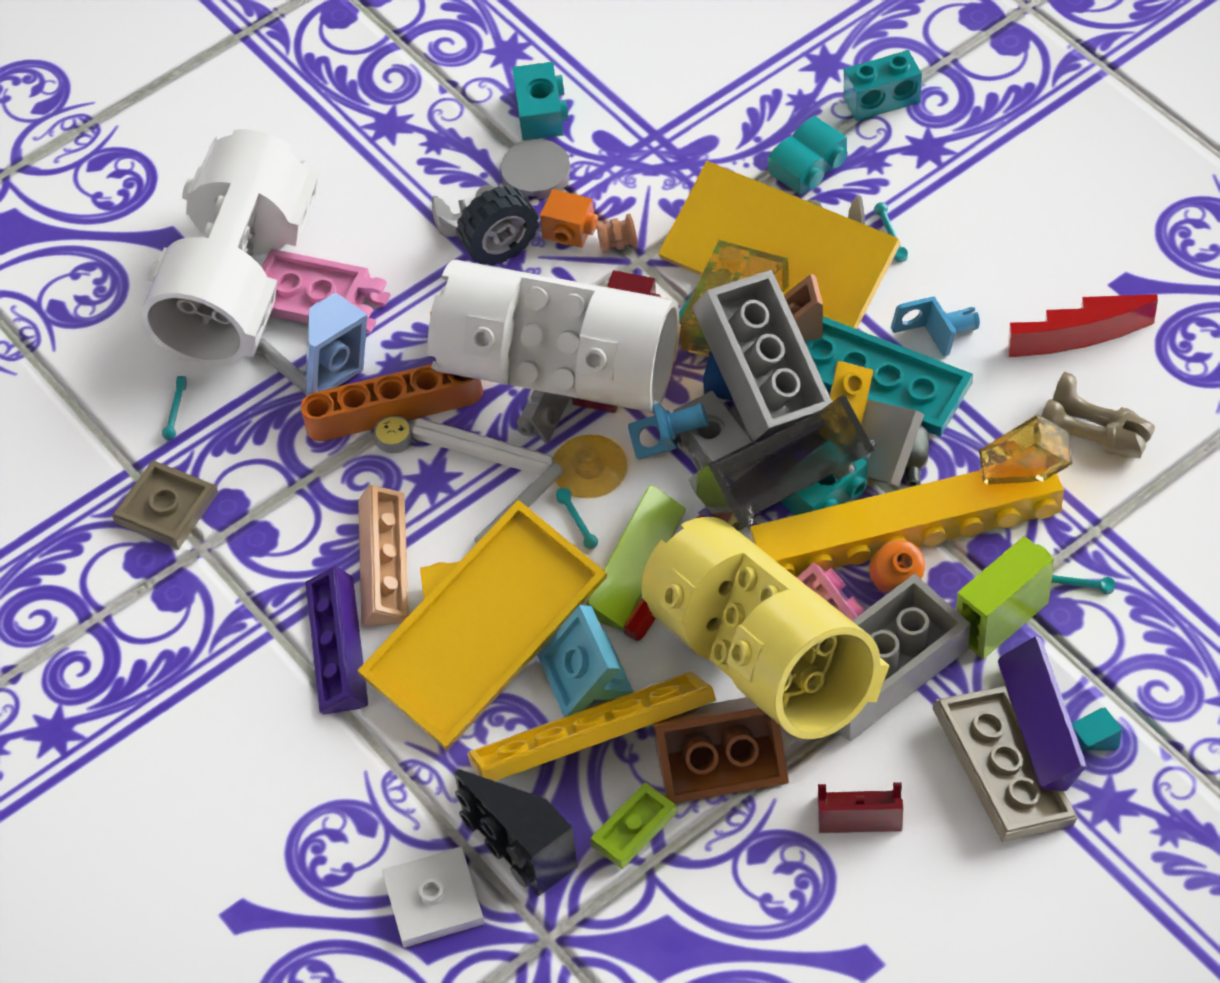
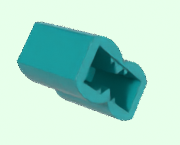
M813 116L800 125L791 137L779 143L769 154L768 173L798 194H803L808 189H814L821 183L825 173L833 168L840 167L846 160L848 154L847 137L818 117Z

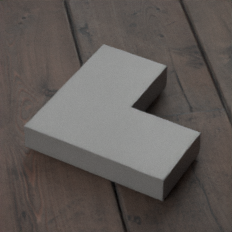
M867 400L858 437L875 442L868 461L867 478L899 487L924 417L923 413L913 409Z

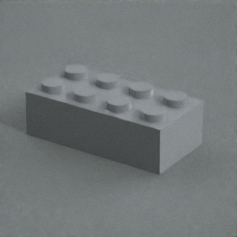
M772 270L709 289L692 306L752 443L814 423L834 406Z
M915 573L853 620L856 625L874 639L879 649L880 658L889 664V668L877 702H867L861 712L850 723L838 730L849 741L856 738L968 650L970 623Z

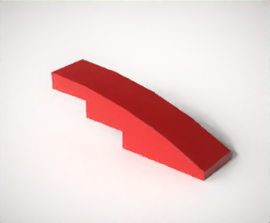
M1158 295L1082 297L1081 308L1046 310L1045 321L1010 322L1009 357L1052 354L1085 348L1123 337L1155 323Z

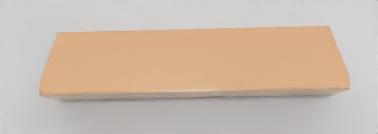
M369 484L358 502L361 624L364 626L400 624L409 616L405 495L403 492Z

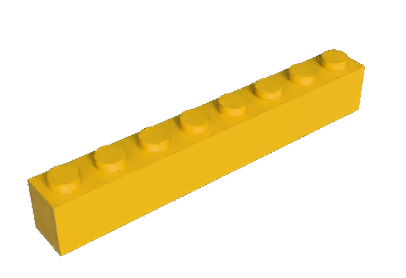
M1048 453L750 526L751 542L772 557L793 576L797 577L814 562L825 571L849 564L859 565L865 563L883 545L893 540H905L917 547L936 546L943 541L962 536L972 537L983 531L999 527L1009 528L1019 522L1035 518L1045 519L1062 511L1064 488Z

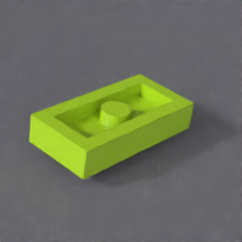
M645 782L590 838L591 846L619 868L623 869L677 814V807Z

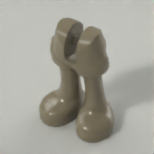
M1064 371L1056 386L1053 399H1049L1043 409L1037 430L1046 435L1066 434L1103 445L1102 451L1125 458H1141L1146 449V443L1151 439L1155 431V425L1128 408L1121 407L1117 411L1087 402L1077 393L1076 377ZM1073 417L1080 418V419H1084V420L1093 422V423H1095V424H1098V425H1100V426L1088 424V423L1079 421V420H1077V419H1075V418H1073Z

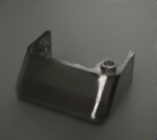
M844 394L821 411L717 464L715 460L708 463L690 477L688 481L694 493L715 518L726 521L737 531H740L754 524L756 520L753 515L832 474L837 481L856 471L854 463L873 452L874 448Z

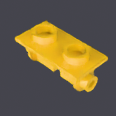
M837 361L830 391V398L834 406L825 414L821 435L829 437L830 440L836 437L840 441L843 440L857 444L874 370Z

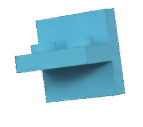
M579 605L537 654L564 717L585 710L594 699L612 700L634 692L611 644V640L605 629L601 628L592 606Z

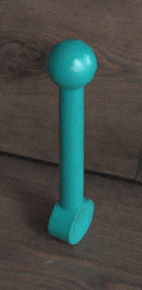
M884 202L876 203L874 212L881 217L887 233L897 237L887 215L888 206ZM900 245L894 259L897 262H904L908 258V250Z
M177 376L176 391L168 423L162 430V437L165 440H172L176 436L174 426L183 390H186L187 386L186 376Z
M568 488L558 489L556 492L557 502L566 506L584 537V546L588 549H594L598 545V538L590 534L571 502V491Z
M1052 575L1051 583L1099 588L1104 594L1113 593L1116 585L1114 579L1110 577H1104L1098 581Z

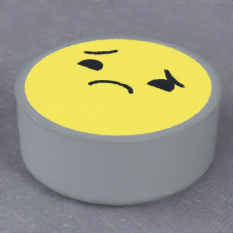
M387 416L381 419L374 428L376 445L386 453L404 451L410 446L413 439L410 423L401 416Z

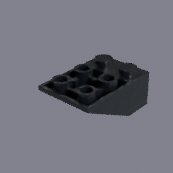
M461 769L454 772L457 784L455 796L460 802L462 809L459 811L460 818L472 832L478 830L486 838L484 842L496 859L499 860L503 857L511 865L510 871L522 887L526 888L529 885L540 896L578 867L573 828L547 799Z

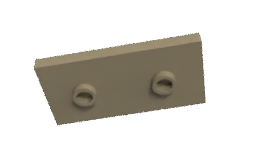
M1006 686L937 699L932 709L1001 842L1074 826L1078 816L1065 792L1043 789L1039 785Z

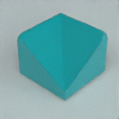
M1106 707L1100 708L1072 723L1081 750L1110 751L1119 748L1122 728Z

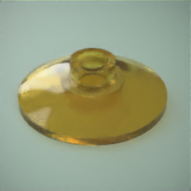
M587 434L574 437L563 443L553 456L554 462L564 470V474L556 481V484L560 488H568L572 496L579 498H597L612 492L622 483L627 472V460L623 449L615 441L601 435Z

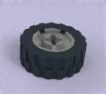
M499 186L481 193L482 195L477 198L475 197L463 209L461 217L458 218L457 238L475 262L478 261L479 264L496 265V263L506 262L508 259L517 256L534 239L535 232L539 227V216L525 195L516 187L513 189L511 186L501 188Z

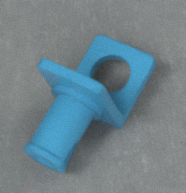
M932 296L897 305L890 328L893 333L925 326L942 355L947 356L950 355L956 333L977 330L980 326V318L973 306L946 313L936 297ZM920 310L915 318L909 321H902L908 312Z
M657 403L653 405L654 416L629 423L628 430L635 456L641 460L679 448L676 440L678 434L704 426L707 427L709 422L702 403L672 413ZM649 426L658 428L660 432V440L653 447H645L640 442L642 430Z

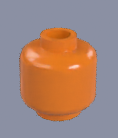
M893 540L883 545L871 558L869 565L870 579L876 588L886 594L914 573L922 579L925 571V560L920 549L913 543L905 540Z

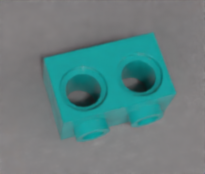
M909 50L844 68L843 98L855 121L921 102L922 72Z

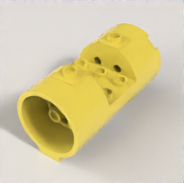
M715 517L695 518L682 523L681 531L676 533L666 543L661 540L654 548L644 568L641 583L642 597L647 602L652 615L695 653L709 659L729 676L735 686L789 734L801 739H817L828 736L850 723L861 712L867 702H877L889 664L880 658L879 649L874 639L729 523Z

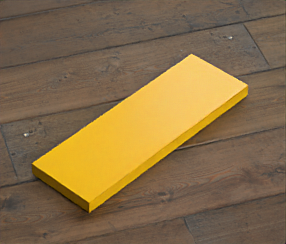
M690 671L468 751L467 756L471 767L478 776L497 781L717 700L713 687Z

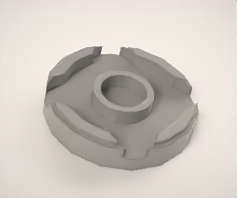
M535 139L521 142L505 153L501 162L503 184L511 186L513 189L516 187L527 199L528 196H537V199L548 198L552 189L561 191L570 179L569 155L563 147L552 141Z

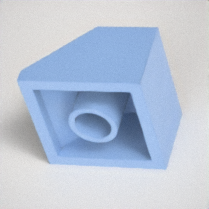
M337 293L317 302L309 308L306 396L314 392L338 387L364 370L367 314Z

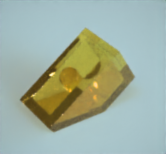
M1038 414L979 450L982 479L986 484L1043 482L1073 464L1069 433Z

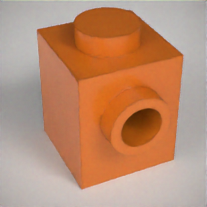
M552 189L540 213L542 238L556 241L563 245L583 248L588 235L595 233L596 222H598V215L594 214L593 199Z

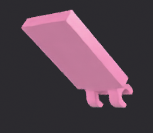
M276 249L270 250L261 266L267 277L277 280L275 303L270 313L272 317L308 324L309 308L317 302L337 293L367 314L366 334L372 332L376 320L369 318L373 309L368 305L362 304L364 299L366 298L376 306L384 307L391 296L389 292L383 291L387 281L378 277L371 278L368 268Z

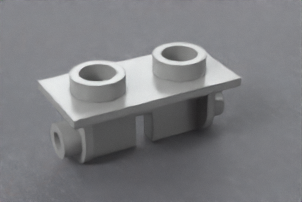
M534 390L530 398L533 402L537 403L526 404L521 416L517 420V429L519 433L525 436L538 433L544 443H548L571 397Z

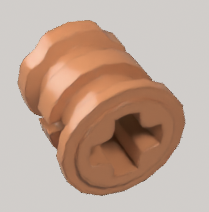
M630 213L626 214L625 220L622 221L614 218L610 219V223L603 224L602 221L596 222L602 254L608 253L611 248H615L616 251L623 250L625 245H631L633 249L638 248L636 229Z

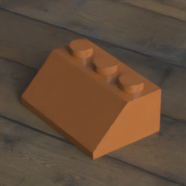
M747 697L706 704L652 724L665 795L674 804L789 783L780 725Z

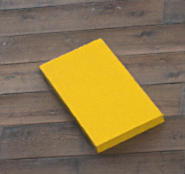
M706 161L658 255L661 259L698 275L704 276L706 272H709L732 282L772 270L783 295L808 275L813 274L818 282L823 303V316L857 329L901 243L899 238Z
M517 500L357 670L358 674L448 751L547 644L579 605H582L607 578V572L525 504Z

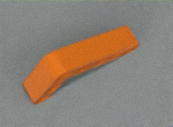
M432 364L314 392L302 400L301 413L308 437L316 441H327L372 430L381 419L387 416H401L409 421L470 406L477 403L483 395L482 380L432 370Z

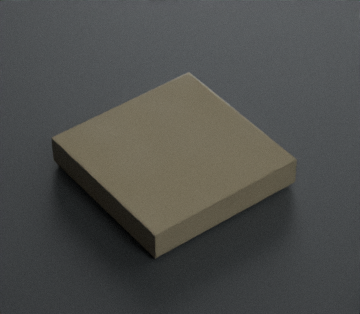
M152 460L112 517L117 525L179 550L217 496V486Z

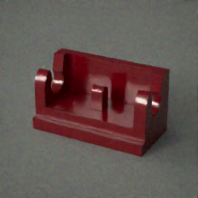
M893 782L891 791L826 792V784H818L819 833L902 831L904 810L903 799H901L902 782Z

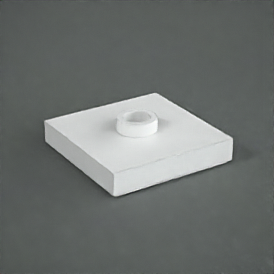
M462 846L382 869L403 948L485 924Z

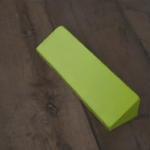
M652 485L647 487L604 568V571L607 572V578L588 598L586 606H592L599 623L624 631L625 622L642 597V576L651 553L661 540L666 543L673 537L686 512V507Z

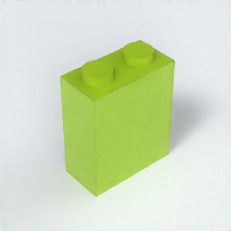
M1023 536L957 592L956 611L970 623L968 648L983 660L1049 603L1054 559L1045 547L1040 544H1034L1027 537Z

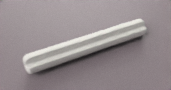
M418 418L412 429L413 438L537 475H541L554 462V457L551 455L423 418Z

